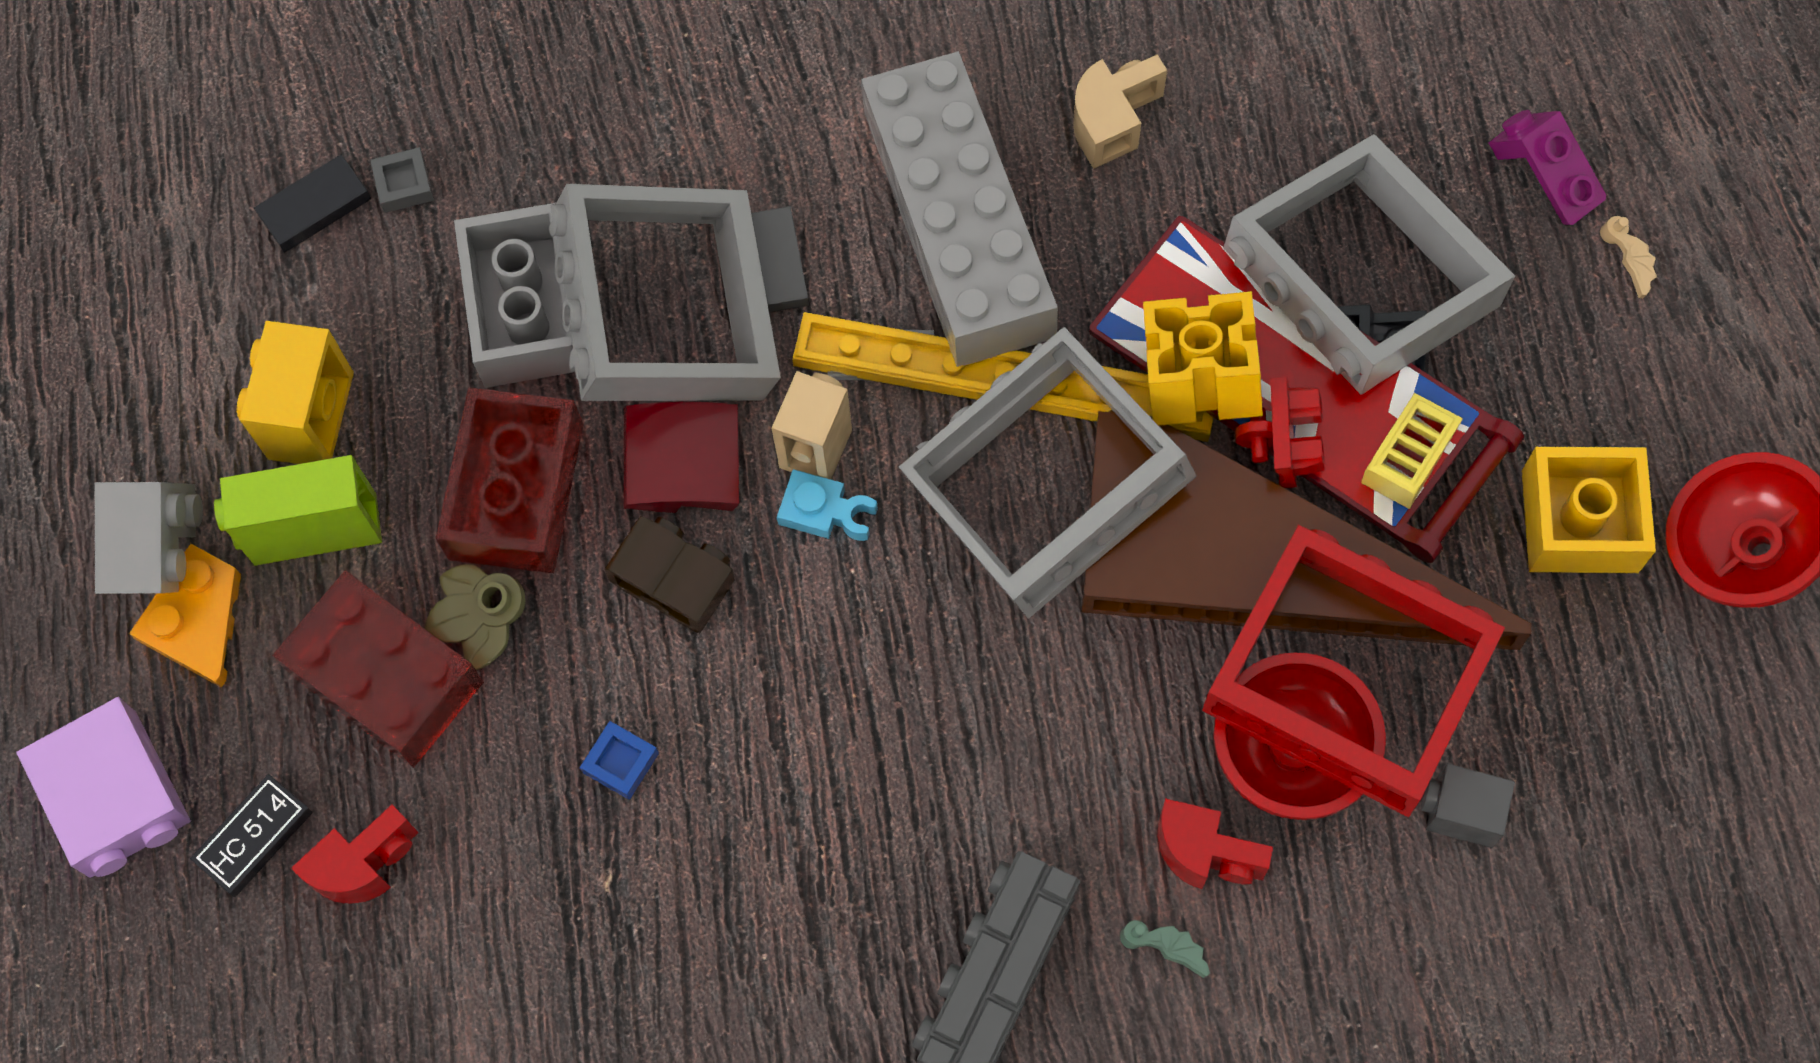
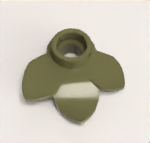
M458 565L444 572L439 578L440 585L447 597L437 602L429 612L425 624V635L432 640L442 643L462 642L466 666L468 670L476 671L491 664L506 649L509 640V625L516 621L523 613L526 602L525 594L520 582L508 574L492 573L488 575L476 565ZM500 590L502 600L497 607L492 608L490 605L492 596L496 591Z

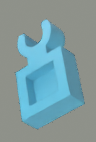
M793 469L776 518L778 525L827 539L830 537L833 525L842 527L850 538L865 541L868 540L870 535L869 527L857 524L852 519L859 512L876 515L878 510L877 501L865 495L844 499V483Z

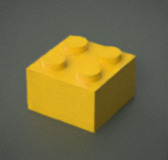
M265 321L261 339H256L251 348L250 365L252 373L248 388H243L240 391L237 401V416L268 460L302 464L333 458L354 372L329 329Z
M1534 448L1522 469L1529 572L1639 573L1656 552L1647 448Z

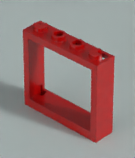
M1298 524L1211 686L1202 711L1409 818L1420 802L1505 627L1494 622L1493 618L1480 608L1470 605L1463 607L1443 597L1441 592L1428 582L1422 580L1411 581L1391 571L1390 567L1383 560L1368 554L1359 555L1339 545L1337 539L1329 533L1318 529L1309 530ZM1299 562L1474 649L1413 772L1235 682Z

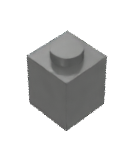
M1447 763L1437 779L1431 778L1423 794L1421 811L1429 812L1426 830L1493 848L1504 836L1515 781Z

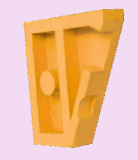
M190 543L184 552L186 556V574L184 580L179 582V592L156 593L129 634L138 642L222 688L227 679L228 671L224 668L227 641L232 639L235 618L232 614V607L238 599L241 574L235 567Z

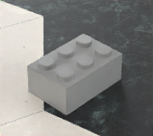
M556 203L454 220L472 359L485 388L573 373L570 372L569 367L570 354L573 349L571 332L564 330L562 322L563 304L566 300L564 284H559L555 275V261L559 252L557 237L551 236L549 232V226L553 220L551 205Z

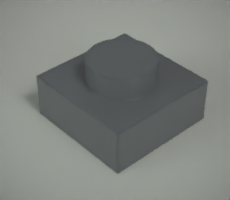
M420 147L370 160L380 205L384 213L434 201L425 158Z

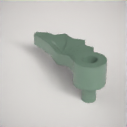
M1133 920L1125 925L1120 932L1121 943L1126 948L1137 949L1150 946L1159 949L1164 959L1182 964L1202 978L1210 974L1208 964L1202 958L1204 948L1192 941L1189 931L1179 932L1175 926H1166L1149 932L1143 922Z

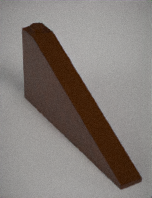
M1113 410L1109 412L1098 411L1090 508L1154 455ZM1170 425L1158 426L1186 454L1197 477L1084 572L1081 610L1083 613L1244 626L1299 524L1309 530L1318 529L1329 533L1337 539L1339 545L1359 555L1368 554L1383 560L1390 567L1391 571L1411 581L1422 580L1432 584L1441 592L1443 597L1463 607L1470 605L1484 610L1493 618L1494 622L1505 627L1496 646L1497 649L1520 650L1531 635L1530 622ZM1300 562L1264 627L1267 629L1466 646Z

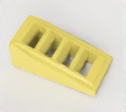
M1414 393L1365 470L1361 483L1410 509L1463 418ZM1416 412L1444 425L1445 427L1442 432L1439 433L1413 419ZM1408 428L1435 443L1430 448L1407 436L1404 432ZM1397 444H1400L1425 459L1420 463L1399 452L1395 447ZM1388 459L1414 472L1413 478L1411 479L1385 465Z

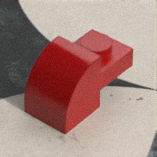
M1165 798L1158 823V844L1164 861L1177 877L1187 884L1203 889L1208 878L1209 868L1219 870L1218 876L1221 879L1237 884H1252L1253 879L1263 881L1269 870L1273 851L1272 846L1217 834L1221 811Z
M392 804L350 843L334 828L295 863L291 869L315 891L332 901L348 904L366 902L382 895L391 888L377 871L384 864L391 866L403 858L412 846L411 839L419 832Z

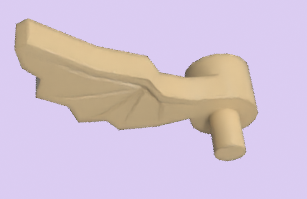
M1611 217L1601 227L1600 236L1605 242L1609 244L1616 243L1623 252L1622 263L1632 278L1638 298L1643 299L1651 289L1650 282L1657 277L1653 268L1656 258L1649 253V245L1639 238L1627 234L1629 231V220L1626 217Z

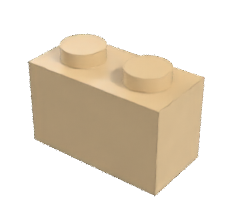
M796 371L772 426L779 468L792 472L794 469L832 479L852 432L848 389L844 388L838 380L829 375L814 373L810 376Z

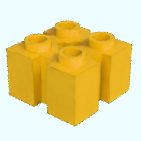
M1252 291L1208 295L1209 306L1187 308L1186 298L1143 302L1152 419L1157 425L1197 422L1196 412L1218 410L1219 420L1263 416L1261 375Z

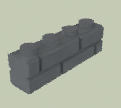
M1022 851L1017 852L1012 864L1004 861L1000 862L988 888V892L996 895L987 915L976 912L964 936L963 943L971 946L962 967L952 963L948 968L937 993L946 998L936 1019L926 1015L914 1038L912 1047L920 1051L917 1063L997 1062L1079 890L1080 880L1077 877L1054 866H1049L1045 862Z

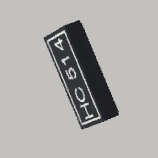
M267 774L190 859L230 895L236 897L313 812L270 774Z

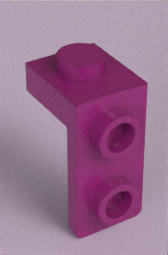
M1530 110L1521 111L1507 119L1502 124L1504 131L1488 142L1497 160L1527 159L1564 225H1574L1606 199L1605 191L1560 111L1533 114Z

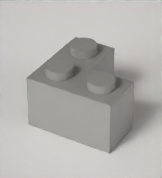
M95 482V594L179 592V582L184 580L186 574V556L183 549H179V537H196V527L200 526L203 517L202 500L200 495L195 492V484Z

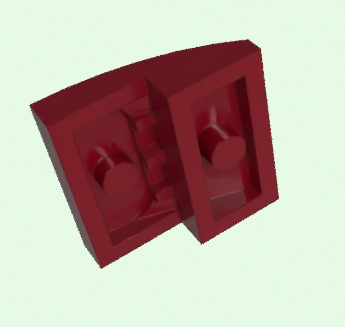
M656 402L626 405L624 408V509L676 513L681 506L733 511L738 506V404Z

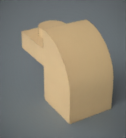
M1158 54L1144 61H1130L1113 75L1104 60L1101 59L1082 75L1076 89L1073 129L1076 140L1093 169L1138 149L1142 123L1134 109L1164 96L1167 69Z

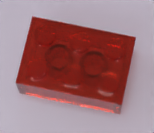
M468 387L436 534V540L448 560L555 573L584 426L574 400Z
M346 570L272 655L289 675L412 768L416 766L484 683L472 663Z

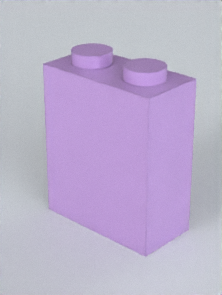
M120 697L112 699L16 752L71 867L89 878L93 876L102 877L116 872L127 863V857L145 847L155 848L168 843L177 836V829L191 822L136 711Z

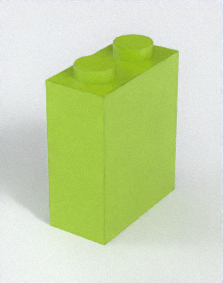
M352 455L220 478L221 498L214 501L217 525L220 531H226L230 535L235 549H241L254 566L382 543L377 494Z

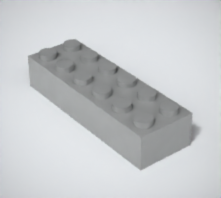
M959 51L861 79L864 114L956 366H965L1049 340L1057 333L1058 307Z

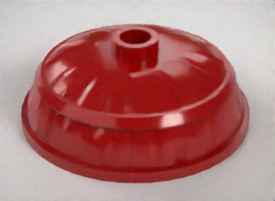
M1750 452L1733 455L1702 469L1680 490L1667 518L1666 546L1671 562L1679 576L1691 589L1713 602L1732 607L1752 608L1771 606L1787 601L1804 591L1820 576V476L1798 460L1768 452ZM1759 544L1771 546L1770 550L1763 555H1752V550Z
M1283 653L1264 658L1242 671L1235 682L1384 758L1386 732L1378 703L1364 682L1343 665L1315 654ZM1215 718L1214 745L1221 769L1234 789L1259 809L1282 818L1295 820L1318 819L1336 814L1348 808L1364 795Z

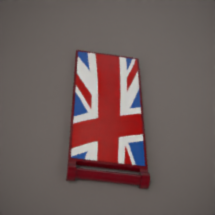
M1178 216L1090 324V335L1148 373L1143 302L1186 298L1187 308L1209 306L1208 295L1252 291L1261 375L1262 407L1266 409V420L1272 421L1271 377L1287 376L1290 388H1319L1322 423L1294 425V438L1322 436L1325 470L1301 476L1397 539L1418 559L1427 563H1433L1443 550L1442 540L1507 452L1513 453L1524 440L1523 432L1513 423L1487 413L1412 363L1360 395L1341 373L1339 375L1336 374L1329 360L1313 343H1309L1301 337L1296 325L1284 312L1265 298L1261 288L1243 269L1234 265L1235 260L1224 250L1225 243L1186 217ZM1362 332L1374 346L1379 344L1378 341ZM1416 393L1463 419L1411 508L1408 509L1361 482L1365 470L1413 394ZM1218 410L1205 411L1233 431L1239 425L1250 422V417L1219 420ZM1416 412L1413 419L1439 433L1445 427L1419 412ZM1408 428L1404 432L1407 436L1430 448L1435 443ZM1480 430L1489 439L1488 443L1425 528L1420 530L1409 525L1408 522L1475 432ZM1397 444L1395 447L1399 452L1420 463L1425 459L1400 444ZM1269 447L1268 454L1274 457L1273 447ZM1390 459L1385 464L1411 479L1415 475L1414 472Z

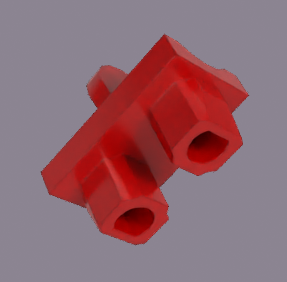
M1287 376L1271 377L1272 421L1266 420V409L1262 407L1263 416L1250 417V422L1236 427L1235 442L1242 447L1251 448L1252 461L1256 463L1268 461V448L1273 447L1274 469L1276 473H1279V485L1283 488L1297 487V475H1307L1325 470L1322 436L1294 438V425L1322 423L1321 395L1319 388H1290Z

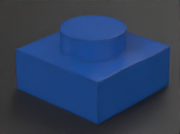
M609 721L581 764L580 769L583 774L630 800L657 758L659 751L657 747Z

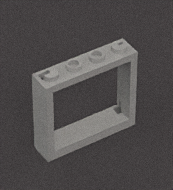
M1375 134L1233 216L1223 247L1235 260L1234 265L1243 269L1261 288L1265 298L1284 312L1296 325L1301 337L1307 342L1313 343L1329 360L1336 374L1339 375L1341 373L1360 395L1499 308L1515 278V275ZM1352 182H1355L1461 291V293L1376 346L1370 342L1268 234L1271 230Z
M566 184L556 204L551 205L553 220L549 226V232L551 236L557 237L559 252L555 261V275L557 282L564 284L566 300L563 304L562 322L564 330L571 332L573 349L570 354L569 367L570 372L576 373L581 401H763L780 380L781 376L747 190ZM588 220L713 224L737 363H610Z
M1065 327L1060 329L1043 345L1039 342L1029 357L1012 371L1001 374L993 382L990 390L971 406H966L957 411L944 429L931 440L916 446L918 451L899 466L900 470L1028 619L1197 477L1186 454ZM1073 371H1076L1154 455L1012 574L937 487Z

